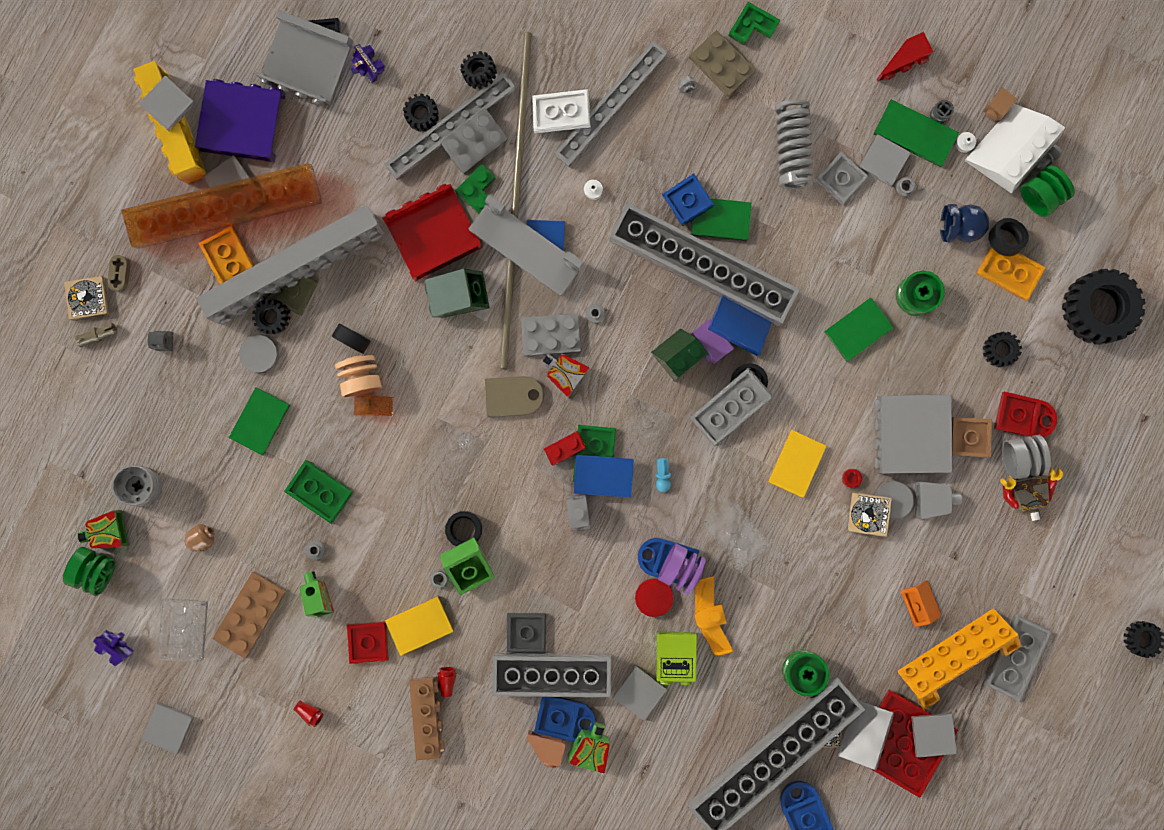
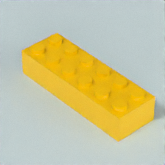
M155 60L133 69L136 75L134 76V81L142 90V94H140L141 99L164 76L170 79L168 73ZM147 112L149 119L156 126V129H154L155 135L163 144L161 150L170 162L168 168L171 174L177 176L179 180L186 184L203 178L207 172L199 151L195 147V141L185 116L168 131Z

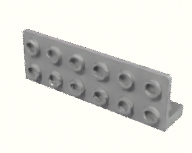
M489 194L485 200L486 206L469 227V231L559 296H562L583 267L584 262L569 251L565 253L508 212L504 204Z

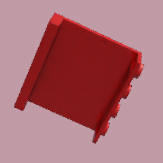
M442 184L436 188V191L424 193L419 197L420 199L414 202L408 201L402 205V208L390 210L385 214L386 216L382 217L415 282L483 248L478 237L469 231L471 224L451 184Z

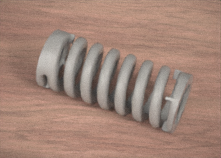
M788 100L780 102L775 106V111L778 114L776 117V123L778 124L776 131L779 134L777 137V143L779 144L777 152L780 154L778 157V163L780 164L778 172L781 174L779 178L780 188L799 189L814 184L813 180L810 179V176L813 175V170H786L788 168L809 167L813 164L811 159L785 160L787 158H803L812 155V150L806 148L785 150L787 148L808 147L812 144L810 139L803 138L811 135L810 129L803 128L811 124L810 119L802 118L810 115V103L806 100ZM791 105H801L799 108L786 109V107ZM785 118H797L788 121L783 120ZM785 128H799V129H792V130H789V131L784 130ZM786 138H800L789 141L784 140Z

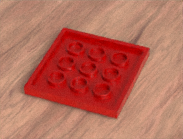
M888 689L879 708L893 712L894 716L877 770L873 771L921 798L944 755L916 757L911 716L932 714ZM954 727V734L956 735L958 729Z

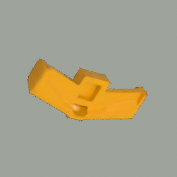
M714 576L702 578L695 586L694 617L696 625L699 626L714 655L719 656L734 652L720 625L726 624L722 604L714 605Z

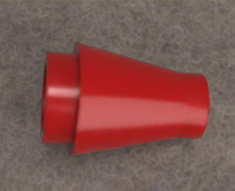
M441 667L437 673L441 696L451 697L457 673L453 667Z
M301 700L293 709L308 726L313 727L319 724L324 715L321 713V709L303 703Z

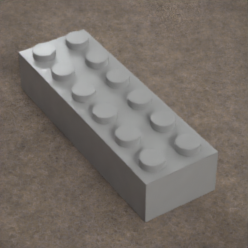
M494 653L492 696L611 697V654Z

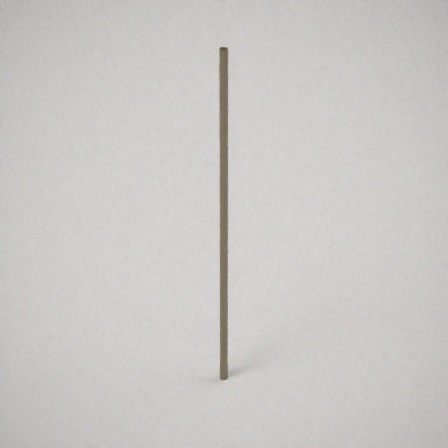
M530 32L524 33L511 205V214L517 218L519 213L532 35ZM509 259L507 260L500 369H507L515 268V263Z

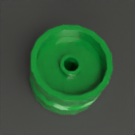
M930 271L914 272L898 285L896 290L897 304L908 315H925L939 307L945 294L943 282L936 274Z
M800 649L792 652L786 657L782 668L784 681L794 692L801 696L811 697L818 695L826 688L829 682L830 672L827 664L820 656L810 650Z

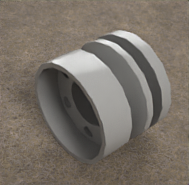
M1041 435L1025 437L1023 440L1016 438L1004 441L1002 458L1008 476L1016 480L1027 478L1029 474L1031 476L1047 475L1050 472V452L1045 439Z
M128 465L115 473L111 489L114 497L119 502L130 506L145 507L153 504L159 498L162 492V481L156 471L148 467ZM141 484L143 485V488H137V485Z

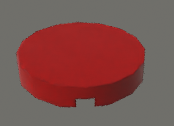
M656 578L645 580L638 586L635 593L638 609L649 617L663 616L673 605L672 589L669 585Z

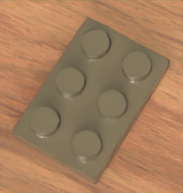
M717 30L689 56V59L727 97L733 94L756 71Z

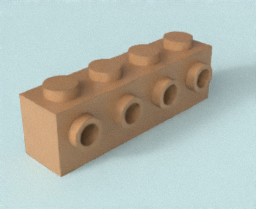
M435 676L412 678L409 681L416 761L437 759L445 751L444 740L440 738V732H443L442 720L439 721L438 713H441V702L437 701L439 682L435 681Z

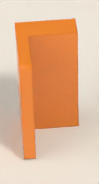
M927 580L917 586L904 588L900 591L914 627L932 624L941 617L940 610Z

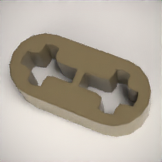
M115 255L110 260L107 282L109 288L117 292L124 291L128 286L130 262L126 257ZM121 260V262H124V265L119 268L116 266V263H120ZM115 281H122L118 286L114 285Z

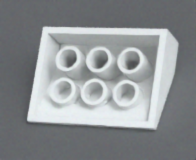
M1013 104L1005 116L999 120L965 159V162L1012 194L1038 162L1061 138L1065 127L1049 116Z

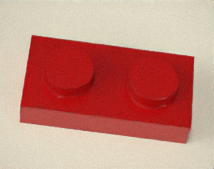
M576 431L544 448V451L551 465L555 466L587 448L579 431Z

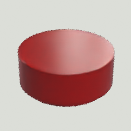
M848 469L842 474V482L846 487L856 488L862 482V475L856 469Z

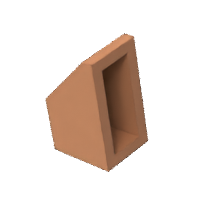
M529 730L527 739L539 760L545 763L544 765L547 767H560L566 740L534 733V731Z

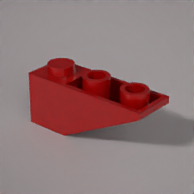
M924 31L906 39L878 76L877 81L883 79L885 81L890 80L900 71L905 73L912 69L913 65L917 63L922 65L929 61V57L934 51Z

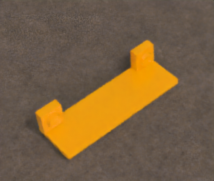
M991 609L899 669L898 674L916 695L923 710H926L940 700L937 692L938 689L999 649L1006 657L1022 646L1018 634L995 609Z

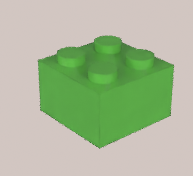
M475 538L440 555L443 568L460 596L495 578L491 566Z

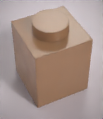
M1002 87L983 109V112L986 113L989 119L998 122L1013 106L1017 98Z

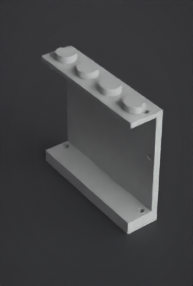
M278 10L276 18L280 20L262 73L256 72L255 75L261 79L260 82L271 86L273 83L278 85V89L288 93L291 90L296 92L295 96L305 100L306 97L312 98V102L323 106L324 103L330 105L353 40L346 35Z
M951 395L877 396V400L874 401V410L877 411V419L874 421L877 438H875L874 446L875 450H877L875 468L878 469V473H951Z

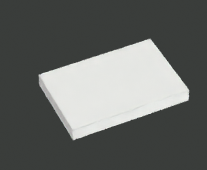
M588 89L532 96L534 133L591 127Z

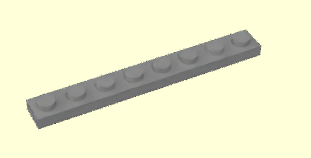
M653 41L590 112L591 127L575 129L554 153L555 156L570 167L664 60L668 52Z
M505 73L501 74L493 80L492 84L489 83L487 87H484L387 161L385 166L396 180L400 179L442 146L439 142L483 108L489 111L515 91V85Z

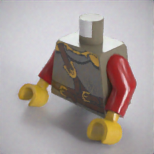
M1050 468L1049 477L1048 475H1038L1014 480L1009 476L1008 481L1002 478L1000 482L1003 485V499L1016 511H1027L1029 521L1040 520L1038 508L1049 506L1057 482L1063 477V472L1060 468H1057V472L1054 473L1053 468Z

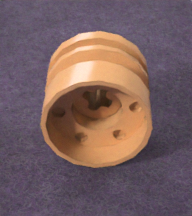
M373 355L353 356L334 365L336 371H342L337 374V378H347V381L339 385L342 397L359 396L382 388L379 375H370V372L377 369V365H368L375 361Z

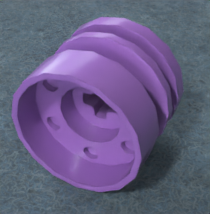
M675 543L661 568L658 580L670 586L677 579L676 589L680 590L685 584L683 593L689 595L703 574L706 558L701 556L695 563L697 554L693 553L687 559L688 549Z

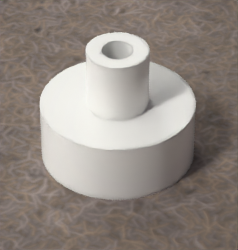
M969 132L960 134L955 141L957 150L962 153L970 152L976 145L975 136Z
M597 180L586 182L584 186L585 196L590 200H596L601 197L603 192L602 184Z

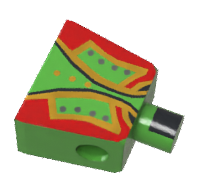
M122 510L110 511L86 521V530L78 532L79 542H89L91 549L129 546Z
M315 571L305 573L304 579L306 584L299 587L305 615L318 618L333 613L334 609L325 582L317 580Z
M594 723L592 731L586 729L580 731L568 752L569 764L605 773L610 742L608 736L603 735L605 730L603 724Z

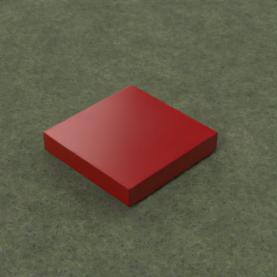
M385 621L347 625L349 664L389 660L387 625Z

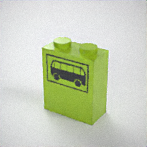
M656 632V680L660 681V684L671 685L672 682H680L681 685H691V682H696L697 634L695 632Z

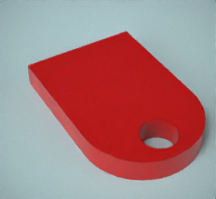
M1005 391L1002 392L994 429L1026 437L1035 435L1046 437L1054 431L1057 425V414L1052 405L1043 400ZM1044 416L1050 419V425L1047 427L1042 424Z

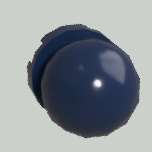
M948 204L942 210L940 221H944V230H940L943 242H954L956 238L963 242H974L981 239L989 229V217L980 206L969 204L963 205L958 209L956 204Z

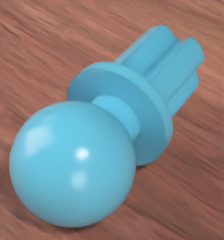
M660 458L657 460L656 478L659 479L656 482V488L658 491L665 493L671 488V482L668 479L671 477V473L669 472L668 459Z

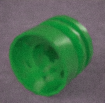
M1048 165L1036 177L1031 178L1022 185L1020 192L1024 202L1035 214L1047 217L1057 210L1059 205H1063L1067 200L1071 199L1075 194V189L1069 177L1060 168Z
M80 547L72 554L65 567L63 583L75 589L82 587L83 592L99 596L112 578L116 561L114 558L106 557L104 554L97 556L96 551L89 548Z

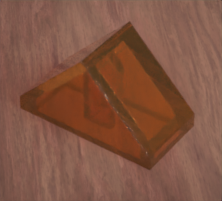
M354 396V415L393 416V397Z

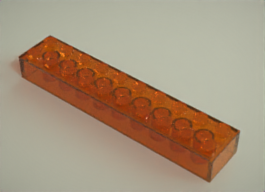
M306 163L122 209L121 211L131 247L141 249L321 204L322 199L314 168L311 164Z

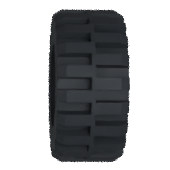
M1100 269L1078 278L1075 283L1069 286V292H1066L1063 298L1066 300L1062 304V310L1066 312L1063 318L1068 320L1069 324L1067 327L1069 330L1073 329L1075 331L1074 335L1077 338L1083 337L1084 342H1093V344L1098 345L1119 341L1133 334L1136 331L1135 327L1140 326L1142 323L1140 317L1145 315V309L1142 308L1146 304L1145 298L1142 299L1141 297L1143 291L1141 288H1137L1136 285L1138 283L1135 279H1128L1130 276L1127 273L1119 274L1120 271L1116 269ZM1096 290L1107 292L1116 303V316L1111 324L1101 323L1091 312L1090 299Z

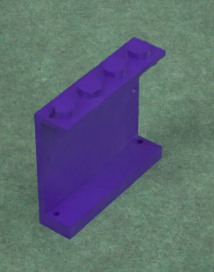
M220 79L206 80L195 147L200 152L226 156L234 155L240 158L275 162L276 155L272 152L280 99H285L284 94L276 87L265 89L256 84L244 86L242 83L232 81L230 84L224 83Z

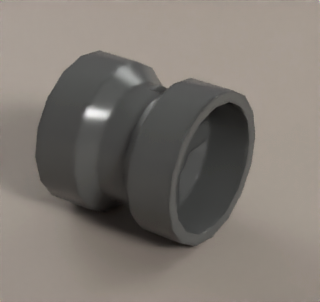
M948 100L939 101L931 109L930 118L941 124L944 123L954 112L953 104Z

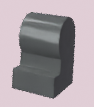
M149 332L148 347L155 351H173L174 332Z

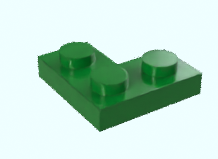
M748 1L728 36L745 45L753 30H756L770 39L779 25L780 19Z
M481 164L455 191L480 214L486 206L485 200L488 197L483 191L496 178Z

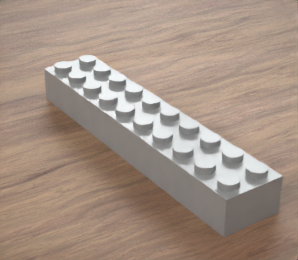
M629 203L626 204L610 235V242L719 297L724 296L777 326L783 324L800 290Z
M366 204L196 297V300L207 319L217 324H225L236 314H244L248 311L247 308L259 305V302L265 301L264 299L269 295L274 297L280 294L281 289L285 288L286 285L288 288L293 287L301 277L309 278L318 269L328 268L331 266V262L346 258L351 251H358L365 247L364 244L379 240L384 231L375 214Z
M834 675L821 693L811 696L689 801V809L707 830L729 829L865 709Z

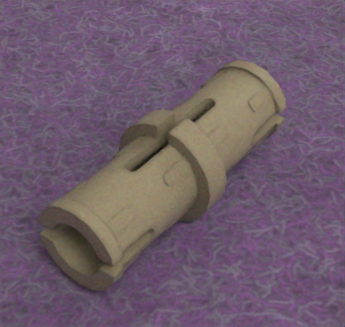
M109 323L108 325L100 328L94 327L89 332L77 335L75 340H79L77 342L78 346L83 347L84 345L100 342L103 338L117 334V329L113 330V328H116L115 325Z

